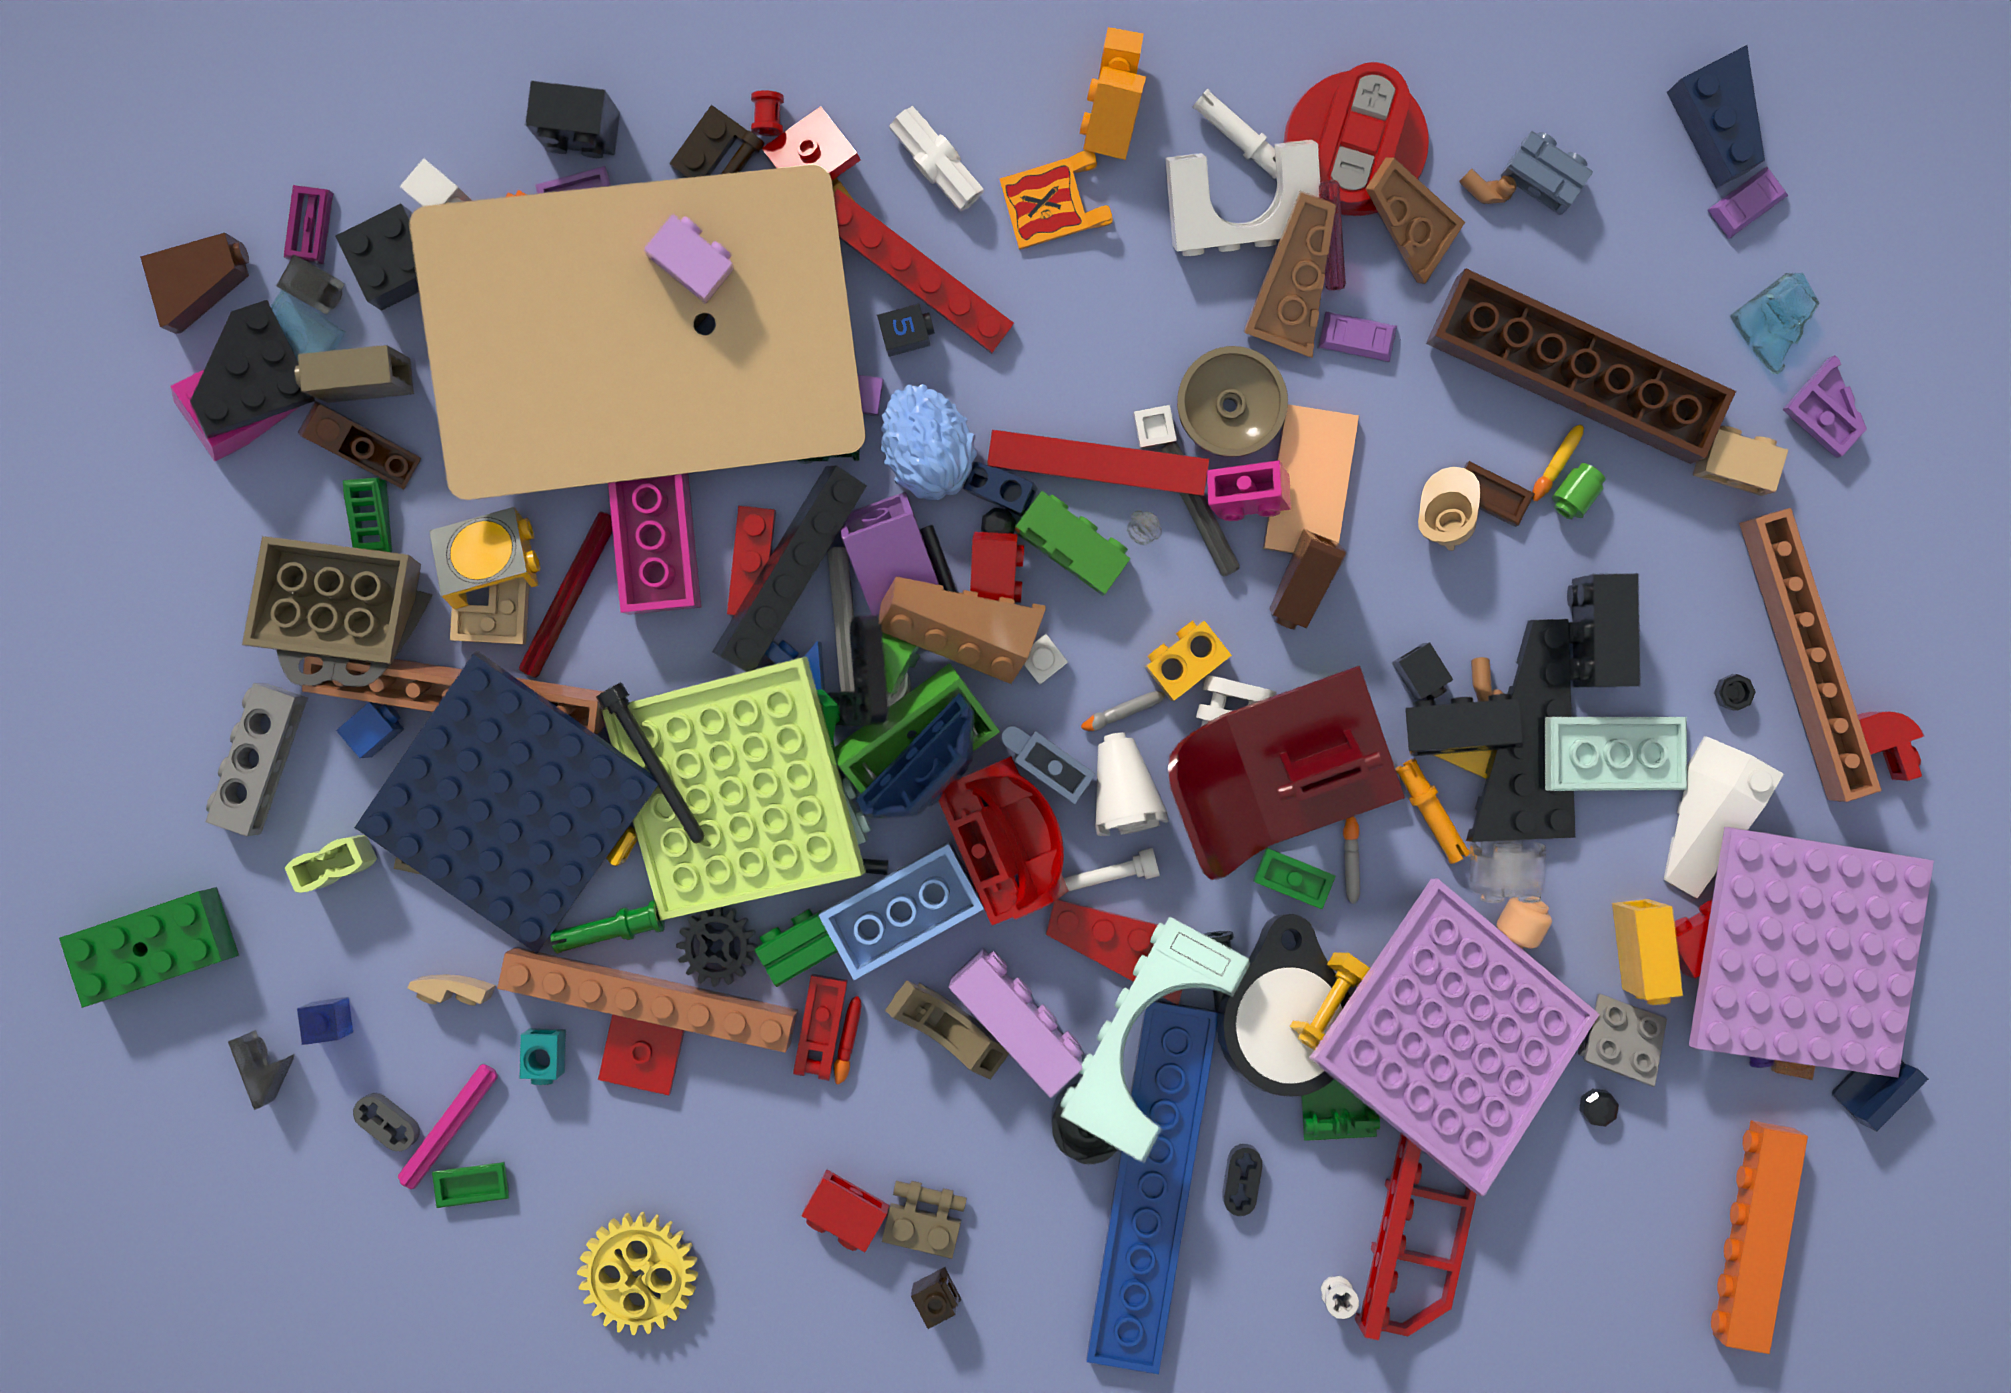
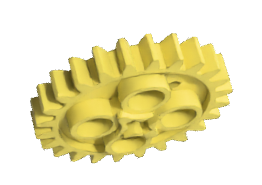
M644 1212L639 1214L636 1222H633L630 1214L626 1213L622 1218V1225L613 1218L608 1223L609 1231L601 1226L596 1232L598 1239L590 1238L586 1246L591 1251H584L580 1256V1260L588 1265L581 1266L577 1271L578 1275L587 1277V1279L581 1282L578 1289L589 1290L590 1293L583 1303L590 1304L595 1302L597 1306L591 1314L593 1317L602 1312L606 1314L604 1326L615 1320L617 1321V1332L619 1333L627 1324L630 1325L632 1335L637 1333L640 1325H643L646 1333L650 1334L654 1328V1322L661 1329H664L668 1323L667 1316L676 1321L680 1315L678 1307L682 1309L687 1308L690 1301L686 1296H692L696 1289L689 1282L695 1281L699 1273L689 1268L695 1265L697 1257L686 1256L693 1245L692 1243L680 1244L679 1241L684 1234L683 1230L674 1235L670 1233L672 1221L661 1227L659 1226V1215L657 1214L649 1223L646 1222ZM631 1242H643L647 1247L648 1253H636L632 1248ZM616 1249H620L622 1251L623 1256L617 1254ZM607 1265L615 1266L620 1272V1278H610L606 1274L604 1267ZM665 1268L670 1271L672 1280L662 1281L656 1275V1269ZM641 1269L644 1275H639L637 1278L633 1276V1271L636 1272ZM654 1292L660 1293L661 1297L657 1298ZM639 1293L644 1298L645 1304L640 1306L633 1304L629 1299V1294Z

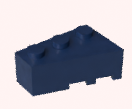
M1747 45L1681 78L1667 91L1715 188L1748 173L1765 160Z

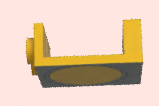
M515 507L429 531L440 594L453 609L468 606L466 592L523 577L531 588L539 586L536 572L541 570L540 562L536 552L531 550L530 540L534 539L533 528L529 519H523Z

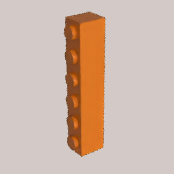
M1750 1120L1749 1130H1746L1743 1136L1742 1144L1745 1154L1743 1166L1738 1168L1736 1175L1738 1186L1737 1200L1730 1209L1732 1228L1730 1238H1727L1724 1244L1725 1268L1724 1273L1719 1276L1717 1283L1719 1302L1717 1310L1713 1311L1711 1317L1713 1335L1726 1347L1770 1354L1808 1139L1807 1135L1791 1127Z

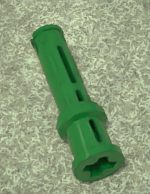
M652 900L644 907L632 910L626 907L621 908L616 912V916L561 930H554L550 937L551 942L561 939L567 940L552 945L555 953L559 954L563 951L620 936L622 939L632 940L636 934L651 930H655L657 933L663 932L665 923L664 920L660 921L655 900Z

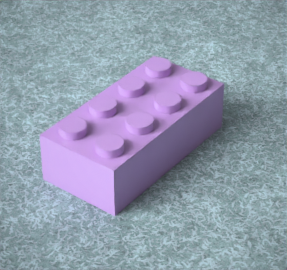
M982 948L951 977L949 988L1051 1098L1083 1069L1082 1055L1084 1053L1081 1050L1082 1046L1069 1031L1064 1034L1059 1031L1056 1023L1057 1018L1044 1004L1039 1008L1032 1001V991L1019 977L1014 981L1007 974V964L994 950L988 954Z

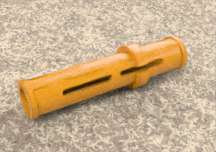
M1416 758L1402 763L1403 767L1400 765L1395 770L1411 795L1409 798L1412 806L1417 805L1446 854L1449 863L1453 864L1463 859L1461 855L1467 857L1471 852L1466 847L1437 798L1438 790L1435 785L1429 784L1417 764Z

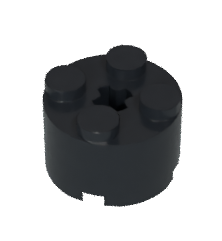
M1079 1083L1073 1084L1071 1086L1076 1089ZM1069 1086L1056 1097L1052 1108L1051 1123L1055 1143L1060 1151L1077 1162L1083 1164L1104 1162L1111 1158L1118 1148L1061 1116L1064 1108L1061 1107V1102L1071 1087Z

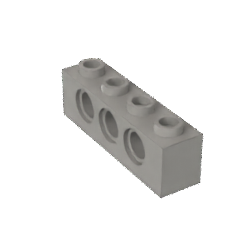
M253 683L252 688L246 691L242 701L244 711L241 720L234 726L230 735L232 746L229 755L223 759L218 770V776L220 777L218 787L207 801L206 811L209 813L205 821L206 823L244 836L262 833L308 697L268 683ZM265 714L271 720V727L267 733L262 730L260 725L261 719ZM252 749L256 750L259 755V762L255 767L249 762V753ZM240 784H243L247 790V796L244 801H241L237 796V788Z

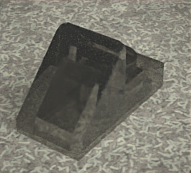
M256 1030L228 1041L253 1109L256 1110L274 1101L295 1055L292 1054L268 1064L266 1044L262 1038L258 1037Z

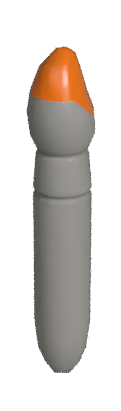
M1160 691L1150 692L1110 708L1103 713H1095L1081 724V728L1086 731L1100 730L1107 723L1116 722L1155 706L1164 699L1165 694Z

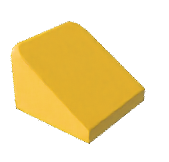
M629 826L606 857L610 864L618 866L626 862L638 841L633 827Z

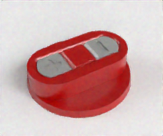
M1379 62L1360 64L1350 71L1340 72L1324 78L1312 86L1294 106L1287 121L1284 134V143L1313 140L1318 143L1321 199L1335 203V213L1348 216H1364L1378 213L1366 191V187L1386 157L1395 158L1419 180L1425 167L1429 145L1428 128L1424 114L1415 98L1410 94L1405 79L1393 67Z

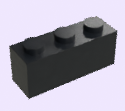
M1494 694L1488 696L1489 701L1473 702V697L1451 699V704L1436 705L1435 700L1414 702V707L1405 708L1408 749L1411 757L1523 748L1519 698L1511 699V694Z

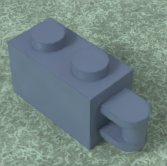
M1010 726L1002 733L1003 744L1018 754L1014 762L1073 804L1078 801L1096 775L1089 768L1036 731L1032 736H1029L1020 728Z

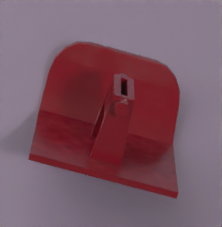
M1360 666L1225 713L1198 728L1180 741L1169 756L1168 773L1170 788L1197 861L1203 873L1210 880H1219L1228 876L1245 861L1273 844L1405 798Z

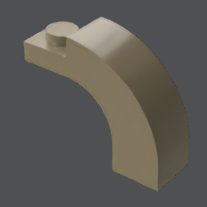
M906 980L885 1009L893 1019L928 1035L950 1051L970 1071L990 1080L1009 1055V1052L983 1024L944 996L921 983L916 985Z

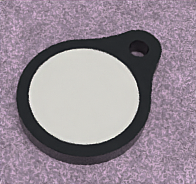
M1294 914L1277 915L1268 920L1262 928L1254 950L1248 958L1250 966L1234 996L1223 994L1217 1014V1033L1225 1059L1243 1081L1267 1093L1289 1097L1302 1096L1318 1091L1331 1083L1334 1078L1310 1059L1314 1050L1298 1040L1300 1034L1290 1028V1025L1293 1021L1311 1024L1337 978L1335 977L1336 973L1327 965L1328 961L1320 948L1311 924L1302 916ZM1286 930L1292 932L1296 942L1295 947L1291 950H1287L1282 944V935ZM1348 991L1324 1030V1034L1327 1033L1351 996Z

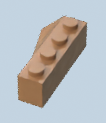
M895 577L881 602L879 621L882 632L1012 684L1029 657L1046 606L1032 603V607L1014 604L1015 600L1000 597L999 601L977 597L978 592L963 590V593L945 591L942 585Z

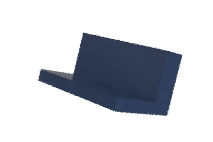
M1901 1060L1899 1077L1851 1071L1832 1090L1831 1094L1861 1124L1878 1131L1929 1079L1918 1068L1905 1064Z

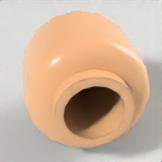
M1523 894L1521 897H1513L1508 900L1497 920L1496 927L1521 949L1523 947L1533 949L1541 944L1552 924V918L1548 913L1549 907L1544 902L1533 896Z

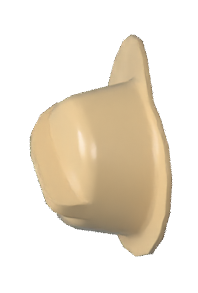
M1460 467L1442 469L1429 478L1422 491L1418 518L1419 530L1425 538L1446 546L1449 551H1454L1456 545L1466 542L1473 535L1476 528L1480 503V484L1472 472Z

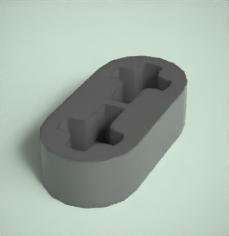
M380 1093L366 1095L353 1108L355 1122L393 1151L406 1150L419 1137L420 1128L415 1119ZM375 1103L378 1106L376 1113L379 1116H374L370 1119L366 1115L369 1111L366 1106ZM403 1125L407 1129L404 1134L407 1138L398 1141L395 1138L397 1134L396 1129Z

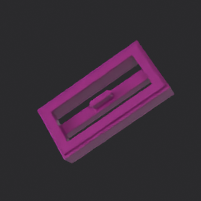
M293 185L284 258L324 264L333 192L327 189ZM304 195H308L306 216L304 217L302 247L301 251H297ZM318 197H320L313 253H311Z

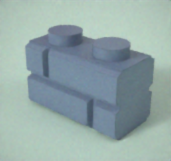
M1531 131L1520 144L1500 176L1512 177L1518 188L1559 215H1562L1572 205L1593 171L1586 167L1587 161L1582 156L1573 152L1566 154L1557 148V142L1550 135L1543 132L1536 134Z

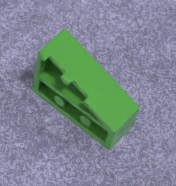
M1041 490L1016 525L1015 533L1104 596L1131 559L1125 554L1128 549L1112 537L1107 541L1096 532L1098 527L1083 516L1077 518L1067 510L1069 507L1063 501L1052 494L1049 496Z

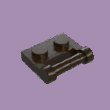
M711 105L669 164L686 178L710 176L735 140L738 139L742 142V145L721 174L741 172L754 152H760L765 143L753 132L746 130Z

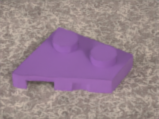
M1834 355L1823 363L1782 410L1832 455L1838 458L1842 457L1867 428L1861 413L1855 408V398L1850 386H1845L1838 366L1841 365L1840 360Z

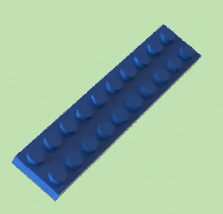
M1155 1001L1144 1010L1130 1095L1145 1117L1159 1126L1162 1131L1145 1163L1122 1150L1120 1152L1086 1355L1088 1363L1159 1374L1217 1030L1218 1012L1215 1010L1180 1004L1176 1005L1162 1001Z

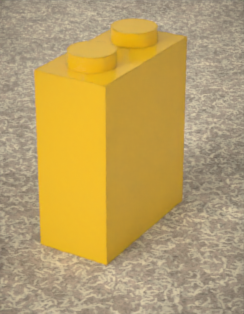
M1650 899L1612 903L1622 990L1635 995L1636 999L1647 1000V1004L1650 1005L1668 1004L1671 1002L1670 997L1683 996L1672 906Z

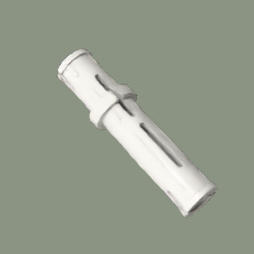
M1207 89L1192 108L1196 109L1245 152L1243 156L1247 160L1251 157L1275 180L1277 177L1275 148L1266 141L1267 136L1263 133L1260 135L1256 133Z

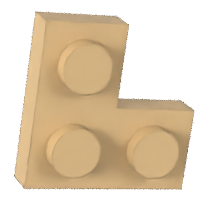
M523 577L489 586L488 606L468 605L458 609L452 608L450 640L526 645L530 585Z

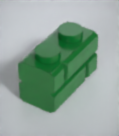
M809 908L791 918L794 925L781 932L777 926L759 937L762 944L755 948V952L776 987L838 952L818 916L822 910L813 914Z

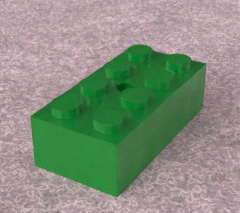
M217 887L197 891L59 938L82 1008L239 956Z

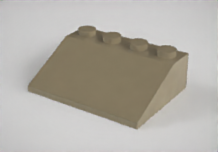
M262 536L242 645L392 665L415 601L421 563L407 554Z

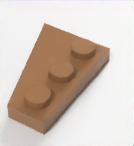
M1386 157L1366 187V191L1416 282L1426 284L1465 222L1395 158Z

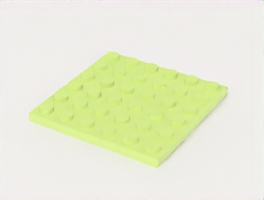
M807 656L630 702L628 708L705 835L701 843H693L658 786L634 818V828L660 921L853 878L866 873ZM602 709L611 745L649 771L616 715L610 714L608 709Z

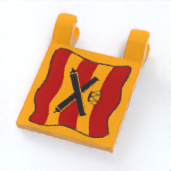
M1084 150L1069 158L1000 178L1019 250L1112 223V213L1107 205L1084 213L1074 173L1089 171L1097 167L1094 152Z

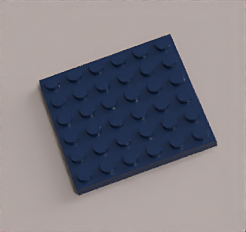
M477 651L472 654L354 828L537 954L655 791L658 783L649 771Z

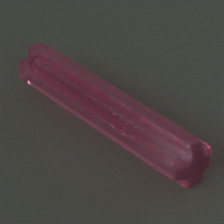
M1326 180L1320 182L1319 198L1335 203L1336 209L1329 254L1326 261L1325 286L1327 290L1334 291L1344 289L1346 284L1340 187L1338 180Z

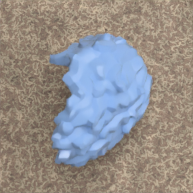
M921 384L919 387L907 385L904 391L896 390L891 395L887 409L882 414L884 424L881 428L883 432L881 451L886 454L884 464L889 466L896 474L895 483L910 490L919 499L940 500L946 495L957 494L972 471L971 463L977 455V450L974 449L975 435L969 432L966 424L967 418L957 411L956 404L951 403L942 393H937L933 389H927V386Z

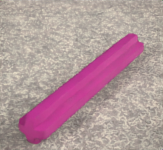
M486 1064L478 1067L399 1173L398 1179L401 1185L409 1189L417 1187L498 1078L496 1070Z

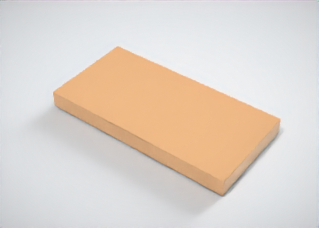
M1288 404L1287 414L1282 425L1277 461L1280 460L1289 473L1291 510L1280 511L1279 515L1268 517L1263 549L1293 554L1303 529L1339 543L1359 415Z

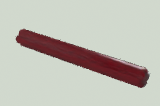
M602 511L597 514L519 666V670L531 677L539 676L613 532L611 515Z

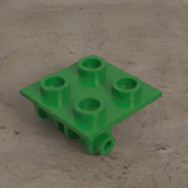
M1336 1079L1316 1092L1301 1096L1304 1141L1377 1137V1129H1380L1379 1115Z

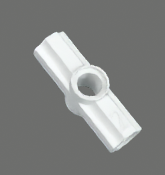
M913 106L904 109L895 117L889 128L913 156V162L930 183H936L960 212L973 205L984 193V189L960 162L961 158L951 143L943 135L940 134L938 136Z

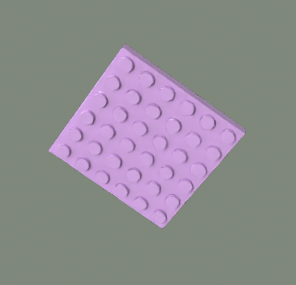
M1724 827L1689 1046L1701 1050L1899 1077L1934 860Z
M1436 878L1431 879L1318 1044L1310 1059L1475 1194L1484 1196L1600 1014L1517 944L1512 942L1504 933L1442 881Z

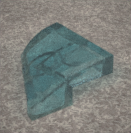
M1786 273L1731 314L1730 318L1760 361L1772 374H1779L1786 366L1781 362L1791 344H1798L1803 335L1805 323L1813 317L1820 303L1804 273Z

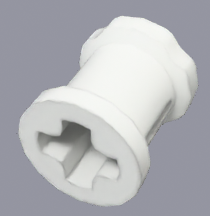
M1331 1276L1321 1285L1322 1300L1332 1316L1338 1319H1346L1356 1313L1359 1307V1299L1356 1292L1352 1289L1351 1283L1346 1278ZM1337 1293L1340 1296L1345 1294L1346 1297L1343 1300L1339 1298L1334 1300L1333 1296Z

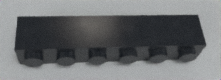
M826 466L713 649L712 652L744 672L756 669L867 485L838 466Z

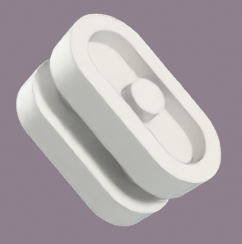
M1206 675L1202 690L1212 692L1213 695L1210 706L1199 704L1196 718L1203 720L1202 727L1217 717L1231 712V710L1224 709L1227 696L1248 701V705L1276 696L1277 692Z

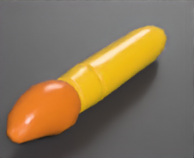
M1576 425L1570 430L1545 469L1543 476L1535 482L1532 490L1535 493L1532 498L1534 501L1540 500L1552 489L1553 482L1564 468L1583 436V425Z

